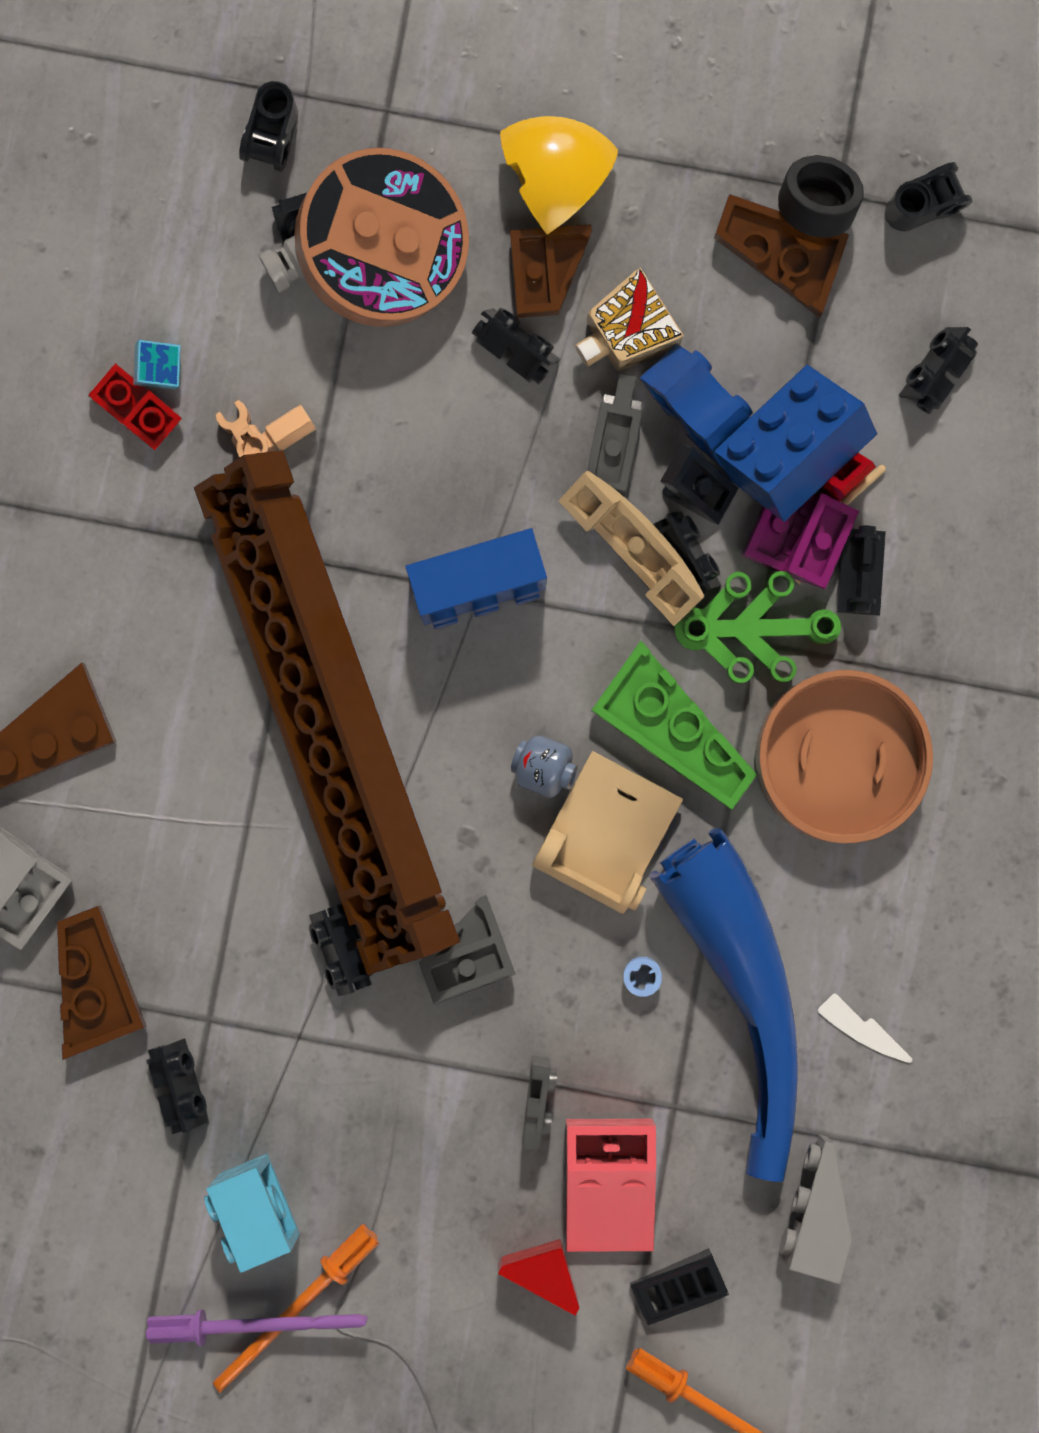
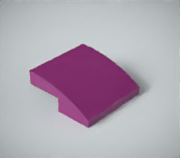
M823 493L813 494L785 522L762 506L741 556L776 572L785 571L793 579L826 589L859 511Z

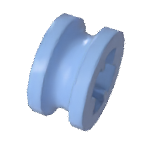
M637 957L626 965L623 981L626 988L632 994L639 997H647L659 989L662 982V972L659 965L653 959ZM641 965L651 967L649 974L655 973L654 982H646L644 988L636 987L634 985L636 979L632 981L630 979L631 971H639Z

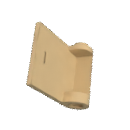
M592 750L531 866L621 914H624L627 908L635 911L647 889L640 885L643 874L678 811L683 798Z

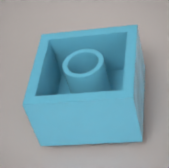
M268 1154L219 1173L206 1188L208 1195L204 1197V1201L212 1221L219 1220L225 1234V1237L221 1238V1243L229 1263L236 1262L240 1273L291 1252L300 1232Z

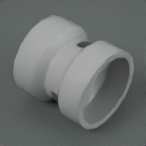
M295 236L285 240L283 247L278 250L268 249L259 254V258L278 293L290 288L292 281L298 278L305 279L296 255ZM283 260H285L289 268L288 270L285 269L282 263Z

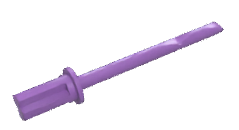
M201 1309L192 1315L149 1316L147 1319L146 1339L149 1340V1344L196 1342L198 1346H203L207 1334L296 1331L311 1328H359L365 1326L368 1317L362 1314L325 1315L315 1318L279 1317L207 1321L206 1313Z

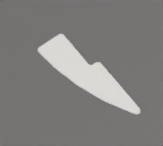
M832 994L818 1008L819 1014L859 1043L889 1057L907 1063L912 1062V1058L874 1019L870 1018L864 1022L837 994Z

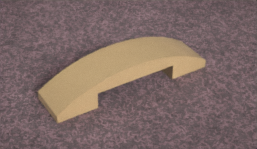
M589 471L584 472L558 500L586 532L594 528L650 588L645 596L673 626L679 623L705 597L685 562L660 531L633 504L599 477Z

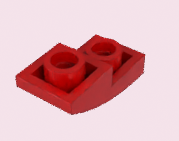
M115 363L88 394V397L155 451L182 418L150 390L143 386L133 385L134 378Z

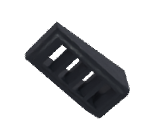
M709 1248L630 1283L647 1325L704 1306L729 1295ZM702 1268L710 1283V1286L702 1288L695 1272ZM686 1274L694 1290V1293L686 1295L679 1277ZM671 1280L678 1300L670 1302L662 1283ZM653 1286L662 1303V1307L656 1310L646 1290Z

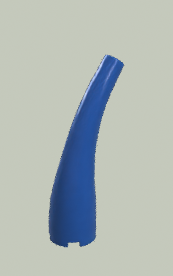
M715 828L708 833L712 838L711 841L701 845L697 843L695 838L660 862L665 870L664 873H658L656 870L651 872L649 877L746 1019L756 1060L759 1090L756 1133H751L746 1174L762 1180L783 1182L792 1143L797 1102V1040L792 1001L777 941L759 892L742 858L721 828Z

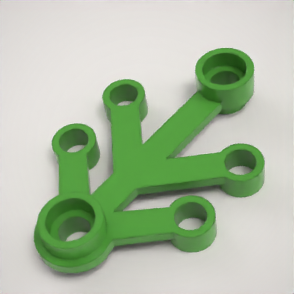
M778 571L771 575L767 581V587L735 620H717L734 599L745 597L751 590L749 576L743 572H734L726 579L724 588L704 609L693 608L675 625L674 633L677 641L684 648L692 651L704 649L726 670L728 678L733 683L743 684L750 680L754 673V667L747 658H736L718 638L735 637L769 669L770 676L774 681L786 683L796 675L797 667L795 662L789 657L780 656L761 637L807 636L811 642L817 645H826L839 636L841 622L834 612L825 609L814 612L809 618L760 619L779 598H784L792 592L794 580L785 571ZM781 577L787 581L788 588L785 592H778L774 589L773 580L775 578ZM735 578L743 580L745 583L744 592H734L730 587L731 580ZM819 619H827L831 623L832 629L829 634L819 632L817 628ZM693 621L700 622L704 627L703 635L698 637L691 635L688 629L689 624ZM785 662L789 665L790 674L788 677L782 678L777 675L775 671L777 663ZM743 663L747 667L748 673L745 678H737L733 674L734 664Z

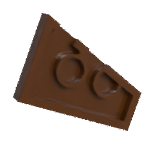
M731 194L728 196L714 236L715 240L819 318L823 314L849 238V234L846 233L827 238L809 236L792 227L783 218L780 211Z
M81 662L0 732V790L116 743L84 663Z
M96 906L58 921V961L62 988L60 1014L61 1020H63L64 1044H62V1060L145 1028L147 1025L102 906Z

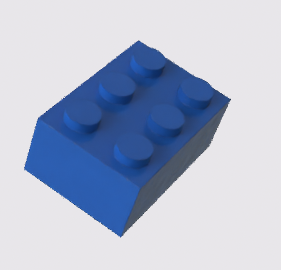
M807 364L714 452L731 482L785 522L877 435V432L862 401Z
M532 528L405 565L424 626L432 623L434 629L458 623V615L471 611L474 612L475 617L491 614L499 610V603L514 599L516 605L534 601L540 598L539 593L545 590L547 585V575Z

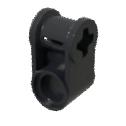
M270 81L264 83L258 89L248 124L241 138L240 160L248 162L251 158L272 164L277 171L282 172L284 170L290 152L292 135L298 119L297 105L291 90L286 84L280 81ZM284 100L287 102V106L282 112L277 114L267 112L269 104L273 101Z
M956 163L944 164L925 175L900 185L885 208V217L889 225L898 231H910L936 219L949 217L968 207L973 200L970 195H965L956 175L958 171ZM900 200L912 202L917 212L911 213L904 210Z

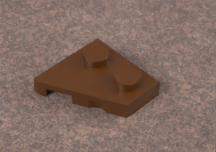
M591 224L561 226L549 234H546L542 228L510 230L517 318L559 315L591 237Z

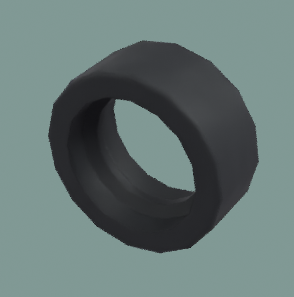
M821 155L802 157L792 163L785 175L778 194V208L783 218L798 231L809 236L822 238L838 236L850 228L864 198L863 184L853 169L833 157ZM808 186L822 188L836 196L842 205L833 207L819 205L809 200L801 193L799 188Z

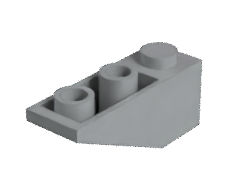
M818 1134L816 1145L810 1144L806 1151L804 1159V1169L808 1170L804 1187L798 1186L795 1191L792 1212H796L792 1229L786 1228L780 1244V1254L784 1255L783 1261L789 1270L840 1284L851 1248L852 1238L834 1143L826 1136Z

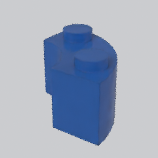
M676 344L647 370L640 379L668 416L671 414L681 421L688 433L686 436L707 456L722 466L714 450L746 422L753 414V411L739 395L731 396L710 373L712 370L711 364L699 351L695 350L691 353L679 344Z

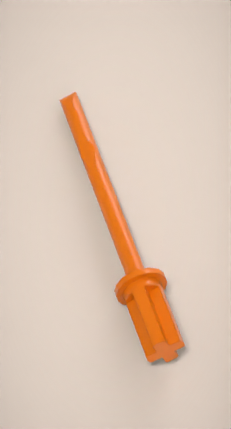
M362 1224L329 1257L323 1256L320 1259V1263L325 1271L279 1317H297L333 1280L341 1285H345L348 1282L347 1276L380 1244L377 1240V1235L370 1231L365 1224ZM282 1331L263 1332L212 1382L217 1391L221 1393Z
M636 1348L633 1351L631 1359L626 1365V1370L666 1395V1401L673 1403L678 1396H681L738 1433H763L686 1384L688 1372L684 1369L677 1371L642 1348Z

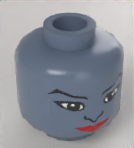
M537 735L528 742L523 740L519 744L512 760L511 772L516 774V782L521 788L551 798L556 796L562 788L570 789L575 780L578 765L572 763L573 753L568 745L542 735Z

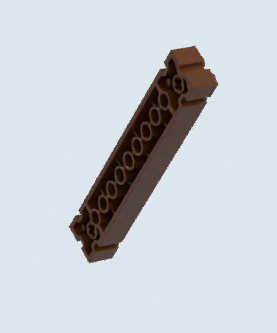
M278 450L243 455L224 467L225 473L213 474L193 488L204 518H212L217 532L211 535L213 544L349 925L357 924L362 940L356 942L366 973L371 975L399 964L402 965L427 957L460 943L449 909L441 911L445 908L446 902L444 897L440 895L442 890L307 514L300 497L290 493L289 488L294 483V479L284 451Z

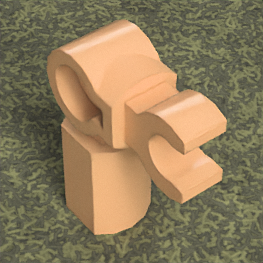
M239 400L234 402L240 412L239 418L236 421L228 422L220 412L216 414V420L221 428L228 434H234L231 440L237 449L239 457L246 454L275 451L277 449L285 450L316 430L301 404L265 426L266 431L262 434L256 425H250V413Z

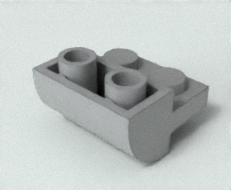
M1 827L0 937L22 950L71 883L72 877L35 853L34 848Z

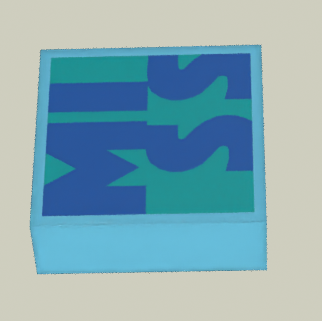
M138 340L135 343L133 385L176 390L179 387L181 345Z

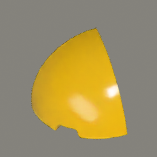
M544 116L529 118L514 123L500 131L501 146L506 163L519 176V181L522 184L519 192L546 234H549L567 221L595 194L612 170L618 154V149L602 133L585 123L564 117Z

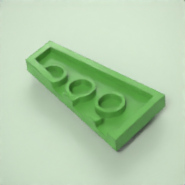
M640 641L591 712L732 810L757 774L722 733H719L697 704L681 689L666 668H663L647 646Z

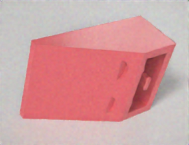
M566 1119V1251H654L656 1125L653 1119Z

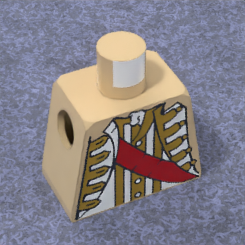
M639 268L589 311L587 324L593 334L575 344V349L587 367L607 356L617 371H623L667 353L676 344L681 345L684 335L642 269Z

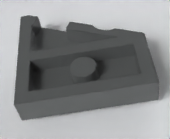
M532 1056L522 1149L540 1151L541 1139L549 1140L552 1113H545L547 1095H555L557 1070L551 1069L548 1057Z

